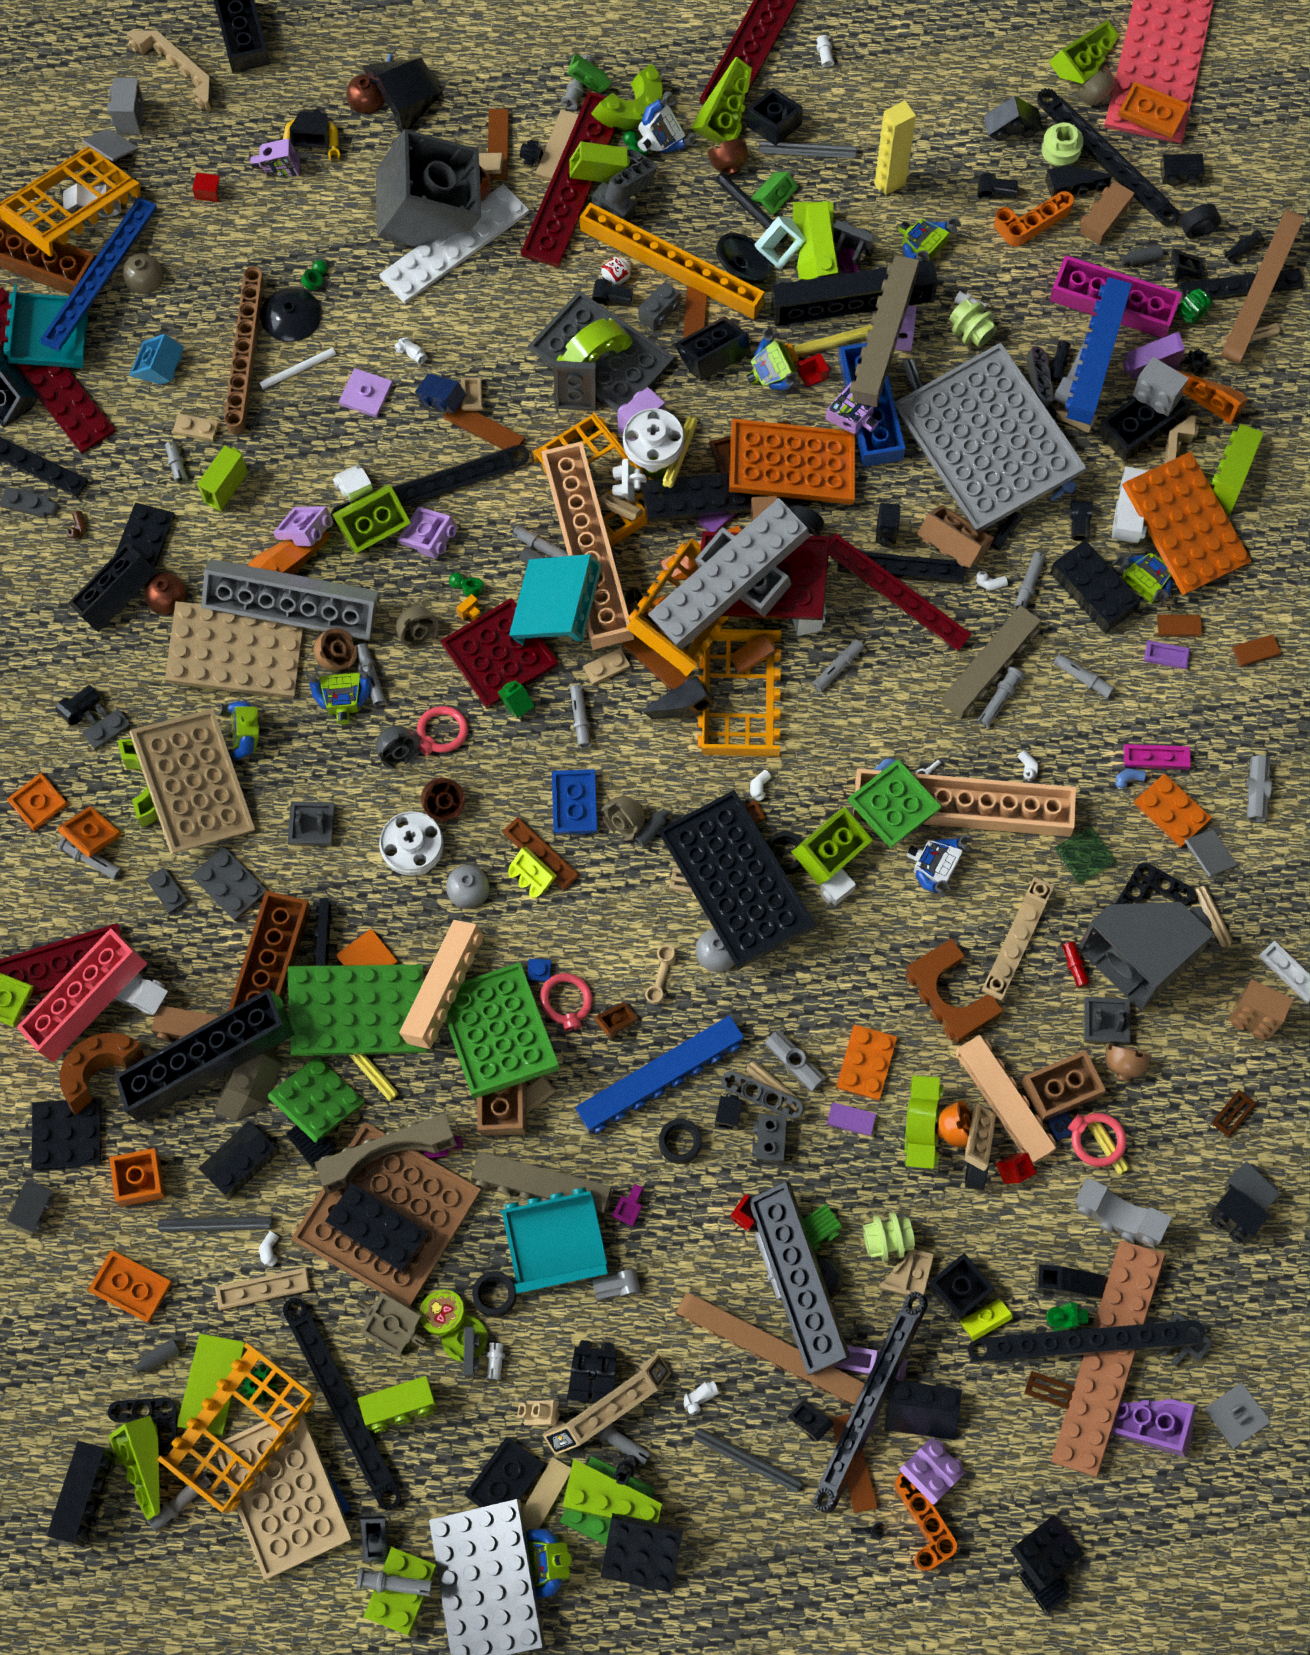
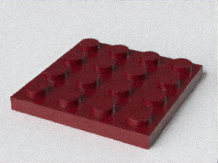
M512 597L440 640L442 647L486 709L501 701L497 692L502 690L505 684L515 680L525 686L558 666L557 660L540 637L525 638L524 645H521L509 636L517 607Z

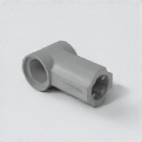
M636 1269L624 1270L616 1273L614 1276L592 1280L596 1301L617 1296L627 1297V1294L635 1293V1295L641 1293Z

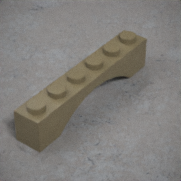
M445 1113L441 1115L435 1114L430 1116L428 1120L420 1123H411L399 1131H390L383 1137L366 1140L362 1145L345 1148L341 1153L333 1156H324L315 1162L322 1186L328 1195L349 1187L353 1179L364 1167L386 1154L403 1150H421L436 1154L457 1145Z

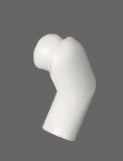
M986 571L977 573L976 581L978 585L989 591L1008 586L1005 576L992 579L988 577Z
M1023 750L1017 758L1025 764L1024 778L1032 781L1038 776L1039 765L1026 750Z
M763 770L750 783V794L757 801L765 798L766 794L763 792V785L772 778L767 770Z
M269 1231L259 1247L261 1261L269 1267L274 1266L278 1260L277 1256L273 1254L272 1248L279 1236Z

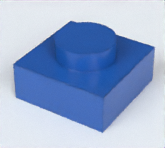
M529 959L527 981L545 983L550 978L551 960Z

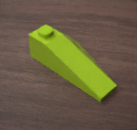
M1106 20L1063 48L1049 61V64L1060 78L1083 84L1097 74L1100 65L1106 59V55L1112 49L1119 34L1109 20Z
M738 57L734 58L699 111L691 127L692 130L703 138L720 145L725 141L738 138L742 128V124H740L742 112L745 111V94L748 92L752 68Z
M828 201L808 204L803 228V236L806 241L800 247L797 264L799 279L808 280L819 276L839 274Z
M151 1415L125 1423L108 1435L118 1464L124 1463L127 1470L125 1475L127 1482H131L136 1488L135 1498L146 1520H150L160 1514L159 1461L157 1460L159 1458L158 1429L155 1422L152 1421Z

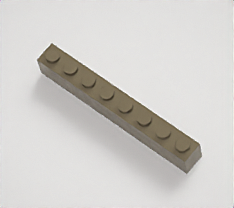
M895 255L893 263L889 262L887 275L889 276L888 279L883 280L881 290L883 295L878 297L876 304L878 311L873 313L871 320L873 327L872 330L868 329L866 335V342L868 343L866 347L863 346L860 356L862 362L861 364L858 363L855 376L857 378L856 381H852L850 386V393L853 394V402L874 407L878 406L918 276L919 260Z

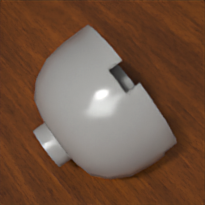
M461 865L449 874L446 882L447 895L450 901L459 908L470 909L478 907L488 898L490 892L489 879L479 867Z
M714 928L705 931L696 943L695 954L697 961L710 972L721 973L728 971L734 965Z

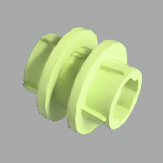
M1064 122L1048 128L1042 143L1041 152L1044 159L1051 166L1073 165L1081 155L1083 147L1082 133L1074 124Z
M968 299L954 309L949 320L954 324L952 329L954 335L960 336L964 333L962 342L965 345L973 343L980 348L989 342L997 331V327L993 323L994 314L991 311L983 313L984 305L981 302L973 304Z
M892 1212L889 1213L888 1222L882 1223L877 1215L873 1217V1223L863 1225L864 1242L868 1256H871V1258L880 1256L882 1261L886 1262L889 1260L888 1253L896 1251L897 1257L901 1259L904 1258V1251L912 1250L915 1247L914 1234L909 1218H897L896 1214Z

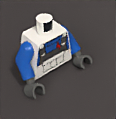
M666 91L663 94L662 100L658 99L645 108L642 122L638 127L643 136L638 142V146L642 151H647L650 148L652 151H659L661 153L674 152L685 148L687 144L695 147L700 143L699 140L690 142L692 137L697 136L693 132L689 133L686 139L683 138L685 133L669 107L675 105L677 99L673 97L667 100L672 96L670 91Z
M963 835L961 838L928 840L923 850L911 845L906 856L917 861L913 872L924 890L938 893L940 897L944 898L946 894L943 890H951L947 882L961 858L962 850L960 849L963 848L967 852L971 851L972 848L967 843L974 842V840L969 835Z

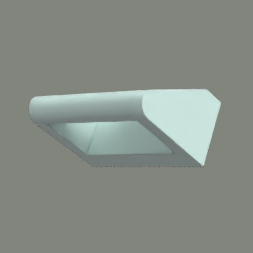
M778 216L754 245L778 269H782L805 243L806 239L791 217ZM788 232L796 241L779 258L774 251V247Z

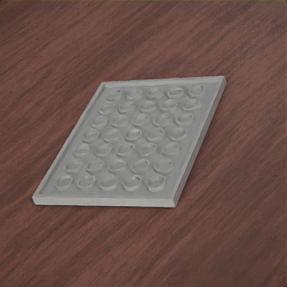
M1001 342L894 402L896 412L977 533L1087 471L1086 466Z

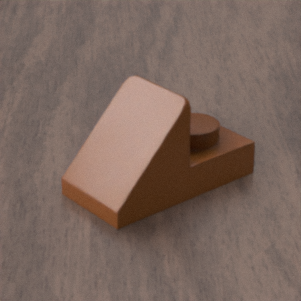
M623 1002L596 1015L594 1019L609 1039L613 1040L619 1031L633 1025L638 1020V1017Z

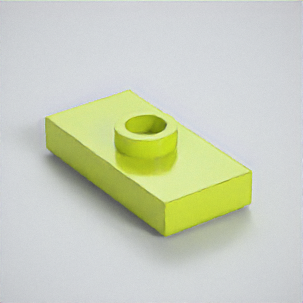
M999 1298L960 1320V1323L972 1341H975L1013 1319V1317Z

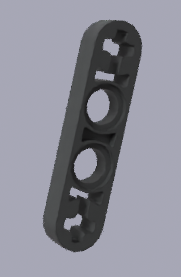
M1033 346L1026 355L1030 385L1045 408H1047L1054 400L1048 356L1041 347Z
M729 1071L722 1076L721 1083L723 1088L733 1094L788 1118H798L804 1113L805 1105L803 1101L791 1094L738 1071ZM734 1075L735 1081L743 1083L746 1080V1082L743 1084L742 1090L739 1091L741 1086L735 1084L730 1087V1082L727 1078ZM751 1083L757 1085L759 1090L758 1094L754 1097L750 1096L747 1092V1087ZM772 1092L776 1093L779 1097L777 1105H771L768 1102V1095ZM784 1097L787 1098L785 1101L787 1104L791 1105L796 1102V1107L799 1108V1111L792 1114L791 1108L783 1106V1110L780 1109L784 1103Z

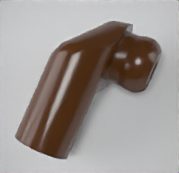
M76 511L72 514L75 526L67 531V536L72 540L81 539L87 530L82 511Z

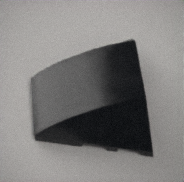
M423 58L362 66L371 83L377 85L395 116L393 120L401 133L404 129L409 130L442 93Z

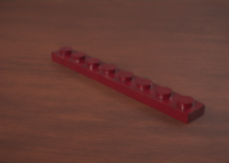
M837 533L830 539L829 556L954 650L958 652L971 636L970 632Z

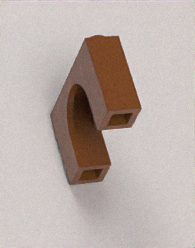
M951 938L908 965L905 976L910 985H916L920 991L918 995L924 1004L928 1003L932 1008L931 1014L935 1021H941L945 1027L943 1031L950 1041L954 1040L957 1044L999 1018L1003 1010L994 997L988 994L966 1007L950 1006L940 998L936 987L937 980L941 975L962 963L964 959L963 953Z

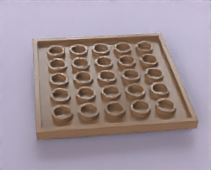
M364 1122L349 1147L362 1145L369 1139L383 1137L385 1133ZM403 1150L386 1154L374 1160L359 1172L352 1183L428 1232L430 1239L404 1276L326 1224V1218L348 1187L328 1195L324 1188H322L291 1240L380 1293L386 1291L411 1307L481 1193V1189L414 1150Z

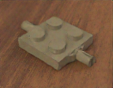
M386 1291L381 1292L376 1303L372 1306L361 1299L357 1302L355 1308L367 1314L365 1323L360 1331L361 1334L397 1356L402 1355L407 1344L410 1342L415 1343L421 1348L425 1346L427 1339L416 1333L417 1325L423 1316L419 1311Z

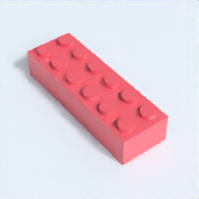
M110 928L17 1026L18 1030L40 1054L54 1063L148 963L124 938Z

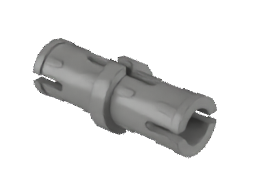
M171 441L173 447L171 449L170 443L167 442L164 447L169 458L168 465L172 468L175 483L181 482L179 475H181L182 481H187L188 477L183 466L185 462L184 458L180 456L178 443Z

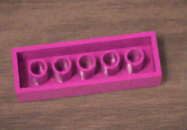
M1065 255L1049 301L1096 316L1097 313L1093 312L1096 301H1101L1098 293L1101 284L1105 285L1108 277L1132 283L1120 324L1157 337L1164 338L1167 336L1182 293Z

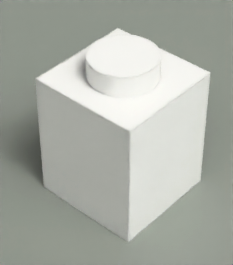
M841 868L834 876L821 884V897L826 903H832L836 906L855 891L856 884Z

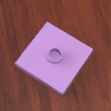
M354 368L339 400V405L377 418L393 382Z

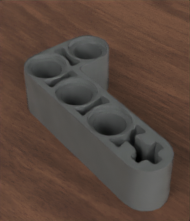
M627 149V156L630 157L629 167L610 178L604 198L610 203L620 204L647 188L652 183L657 170V164L633 149Z

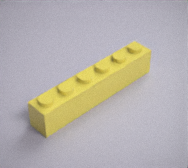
M906 101L885 110L883 114L874 183L879 191L882 190L885 195L906 185L916 119L915 113Z

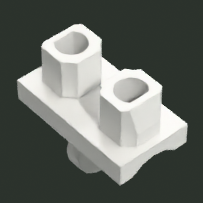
M629 459L622 460V465L613 467L614 479L616 481L622 480V484L613 485V495L619 499L626 498L629 503L635 502V490H640L641 483H646L647 477L641 474L640 469L630 465Z

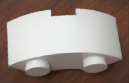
M75 184L63 191V208L73 214L98 197L84 186ZM107 184L94 187L101 194L111 189ZM118 199L113 202L114 211L110 215L103 209L98 211L99 218L112 217L121 213V202Z
M359 464L336 474L335 478L332 479L336 489L340 490L342 496L347 497L350 503L373 492L372 484Z
M137 974L114 999L131 1008L136 1007L143 1013L154 1015L168 991L164 989L165 985L154 979L151 982L150 980L142 979L143 977Z

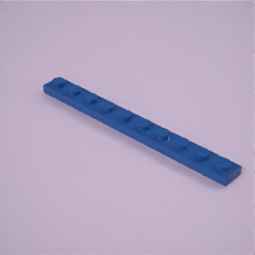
M141 197L136 199L40 338L41 344L60 352L157 210L156 204Z

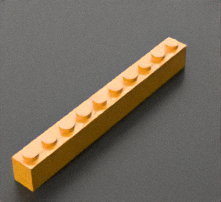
M589 203L580 216V231L689 287L707 294L708 297L753 320L764 305V291L592 203Z

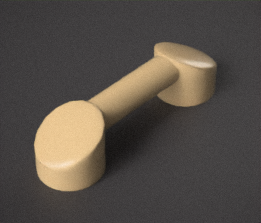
M668 944L660 946L657 950V956L661 962L655 985L650 986L645 992L647 1001L652 1005L663 1002L664 994L662 989L668 968L676 959L674 948Z

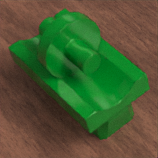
M1070 1302L1060 1307L1050 1308L1046 1312V1321L1051 1327H1054V1332L1067 1331L1078 1327L1079 1324L1088 1323V1310L1078 1308L1077 1303Z

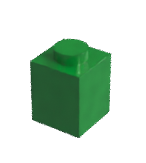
M515 680L505 684L503 689L497 692L507 710L516 718H519L534 707L524 686Z

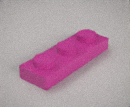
M1125 744L1123 747L1124 767L1183 770H1189L1190 746Z

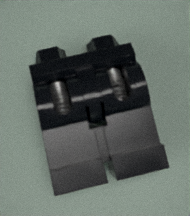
M581 1340L578 1347L575 1346L567 1400L588 1402L589 1396L592 1394L591 1402L596 1403L615 1389L617 1351L614 1350L613 1343H603L601 1349L592 1348V1342Z

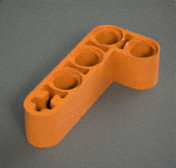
M1060 192L1020 218L1010 208L1001 207L996 212L994 227L1010 246H1020L1068 216L1072 210L1074 197L1070 192Z
M901 1473L895 1479V1491L929 1543L916 1553L914 1564L918 1570L928 1572L956 1553L957 1542L933 1504L912 1483L909 1485V1489L912 1493L916 1489L918 1493L914 1494L909 1500L906 1496L910 1492L906 1487L902 1489L900 1484L902 1483V1478L905 1481L908 1478ZM914 1499H921L924 1502L925 1508L923 1511H916L913 1508L912 1502ZM927 1520L937 1522V1532L927 1530ZM943 1540L951 1544L952 1549L948 1554L943 1553L939 1548V1544ZM923 1553L928 1554L932 1559V1563L928 1567L922 1566L919 1561V1557Z

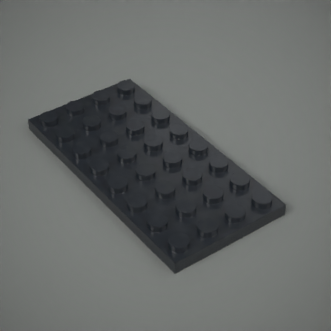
M735 790L658 830L660 837L737 970L817 928L814 920Z

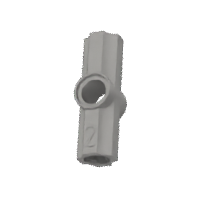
M1264 755L1252 756L1250 759V773L1246 787H1248V794H1246V797H1248L1246 820L1252 822H1265L1267 820V805L1272 783L1269 780L1270 758Z
M780 1030L774 1032L765 1042V1045L782 1061L786 1069L793 1073L811 1092L816 1090L826 1079L805 1057L804 1052L797 1049ZM791 1057H798L801 1063L793 1065L789 1059Z

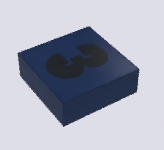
M1068 1111L1046 1121L1056 1142L1072 1136V1131L1068 1129L1072 1122Z

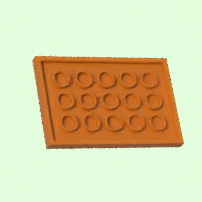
M732 418L729 492L853 505L855 501V434L847 430Z
M1191 451L1122 484L1136 512L1140 517H1144L1143 524L1146 526L1147 532L1182 595L1251 562L1247 551Z

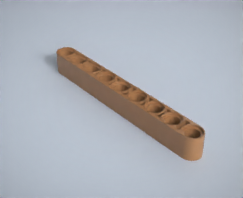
M1285 209L1220 357L1240 364L1305 216Z
M255 266L248 267L243 275L224 420L229 433L233 435L243 433L246 428L262 307L264 279L261 270Z
M685 1293L675 1313L680 1318L683 1316L689 1319V1323L701 1329L704 1327L710 1330L709 1333L723 1339L724 1337L730 1341V1344L742 1350L745 1348L751 1351V1355L763 1361L766 1359L772 1362L771 1365L784 1372L787 1370L793 1373L792 1376L804 1382L809 1381L813 1383V1387L825 1393L830 1392L834 1394L836 1399L846 1404L856 1405L865 1383L832 1366L814 1375H807L799 1349L692 1294Z

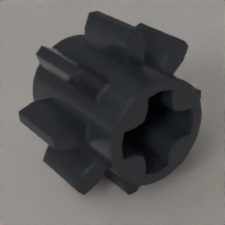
M530 140L527 141V144H522L520 158L525 159L524 164L533 166L536 162L541 161L543 147H539V141Z
M1199 348L1194 352L1190 350L1188 357H1185L1183 362L1188 365L1186 371L1193 372L1195 376L1199 372L1204 374L1207 369L1206 367H1209L1211 362L1206 360L1208 353L1201 351Z

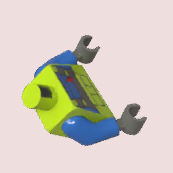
M952 217L947 222L920 219L914 226L904 221L898 231L904 235L902 250L905 257L919 261H931L948 243L949 231L953 234L957 232L956 226H961L959 219Z
M774 326L763 331L764 337L754 353L755 357L751 360L755 370L746 376L751 385L760 381L763 386L769 387L772 390L786 391L793 385L800 384V381L795 380L799 374L783 341L774 340L779 337V333L773 334Z
M1153 553L1130 558L1121 555L1113 562V565L1120 566L1119 572H1123L1126 569L1122 580L1151 604L1158 599L1163 606L1167 598L1170 597L1173 580L1162 557L1157 558Z
M361 662L358 665L359 673L319 676V680H317L318 669L314 667L316 671L314 676H309L306 669L305 675L311 680L309 682L310 689L318 705L322 709L327 710L328 715L336 714L338 724L350 723L349 713L359 712V707L364 705L370 695V676H368V673L371 672L372 665L368 663V671H364Z
M245 700L230 704L217 703L216 707H221L220 712L216 713L217 716L228 717L232 713L233 750L229 755L233 764L234 760H239L252 752H256L259 737L257 707H252Z
M529 1529L526 1532L538 1600L554 1596L558 1592L562 1582L570 1576L569 1565L572 1562V1557L568 1553L566 1542L558 1541V1537L550 1530Z

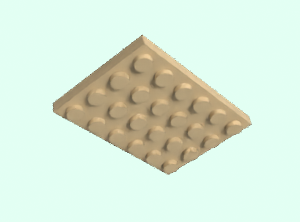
M176 601L165 683L294 698L303 627L201 608V604Z
M214 709L130 730L129 733L171 855L251 833L255 830Z
M287 1410L271 1419L283 1428L293 1413ZM304 1413L299 1419L300 1424L293 1433H288L284 1439L286 1441L279 1452L273 1453L269 1459L271 1461L265 1471L258 1473L255 1477L256 1482L248 1492L245 1491L240 1497L241 1502L237 1507L264 1580L277 1576L353 1540ZM263 1421L221 1442L254 1467L279 1434V1431L266 1421ZM219 1448L216 1455L223 1471L233 1457ZM237 1461L226 1476L239 1486L250 1471ZM228 1484L231 1495H233L236 1490Z

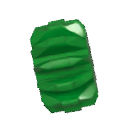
M1201 289L1193 290L1178 304L1177 312L1185 322L1189 324L1196 323L1205 314H1208L1213 301L1205 291Z
M260 1364L258 1371L254 1366L251 1374L262 1382L272 1369L269 1367L265 1370V1366ZM275 1375L267 1386L270 1389L278 1390L279 1386L273 1384V1382L278 1380V1377ZM246 1377L241 1385L245 1386L239 1389V1393H246L244 1398L249 1401L257 1388L253 1387L256 1383ZM264 1390L259 1397L261 1402L266 1404L265 1396L268 1395L272 1399L273 1397ZM259 1397L253 1403L254 1405H257Z

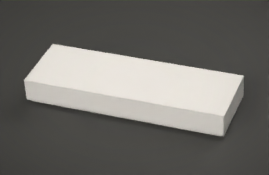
M1274 941L1258 957L1308 1004L1310 1002V974Z

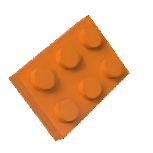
M1134 81L1118 112V117L1173 138L1188 109L1189 103Z
M1165 773L1134 801V804L1180 848L1186 844V839L1193 837L1212 819Z
M854 1024L836 1089L880 1101L897 1036Z
M111 1250L87 1291L149 1324L173 1282Z

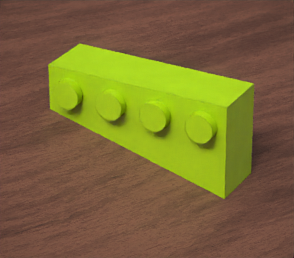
M1241 423L1237 431H1232L1228 441L1232 445L1227 444L1223 453L1226 459L1221 458L1217 468L1221 472L1220 474L1215 473L1211 485H1214L1213 492L1224 512L1229 515L1236 503L1264 433Z
M573 1458L563 1502L564 1510L611 1520L612 1513L659 1523L662 1503L624 1484L616 1483L617 1480Z

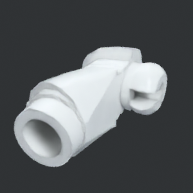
M401 338L395 344L397 353L405 352L407 356L418 364H423L427 360L424 349L414 344L411 338Z
M704 1382L691 1394H685L684 1408L688 1410L689 1414L695 1415L701 1411L700 1404L719 1394L715 1382Z

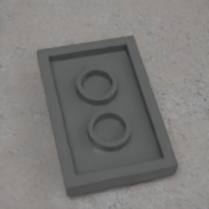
M554 360L555 409L596 411V363Z
M224 846L191 874V877L235 922L264 897L265 891H267Z

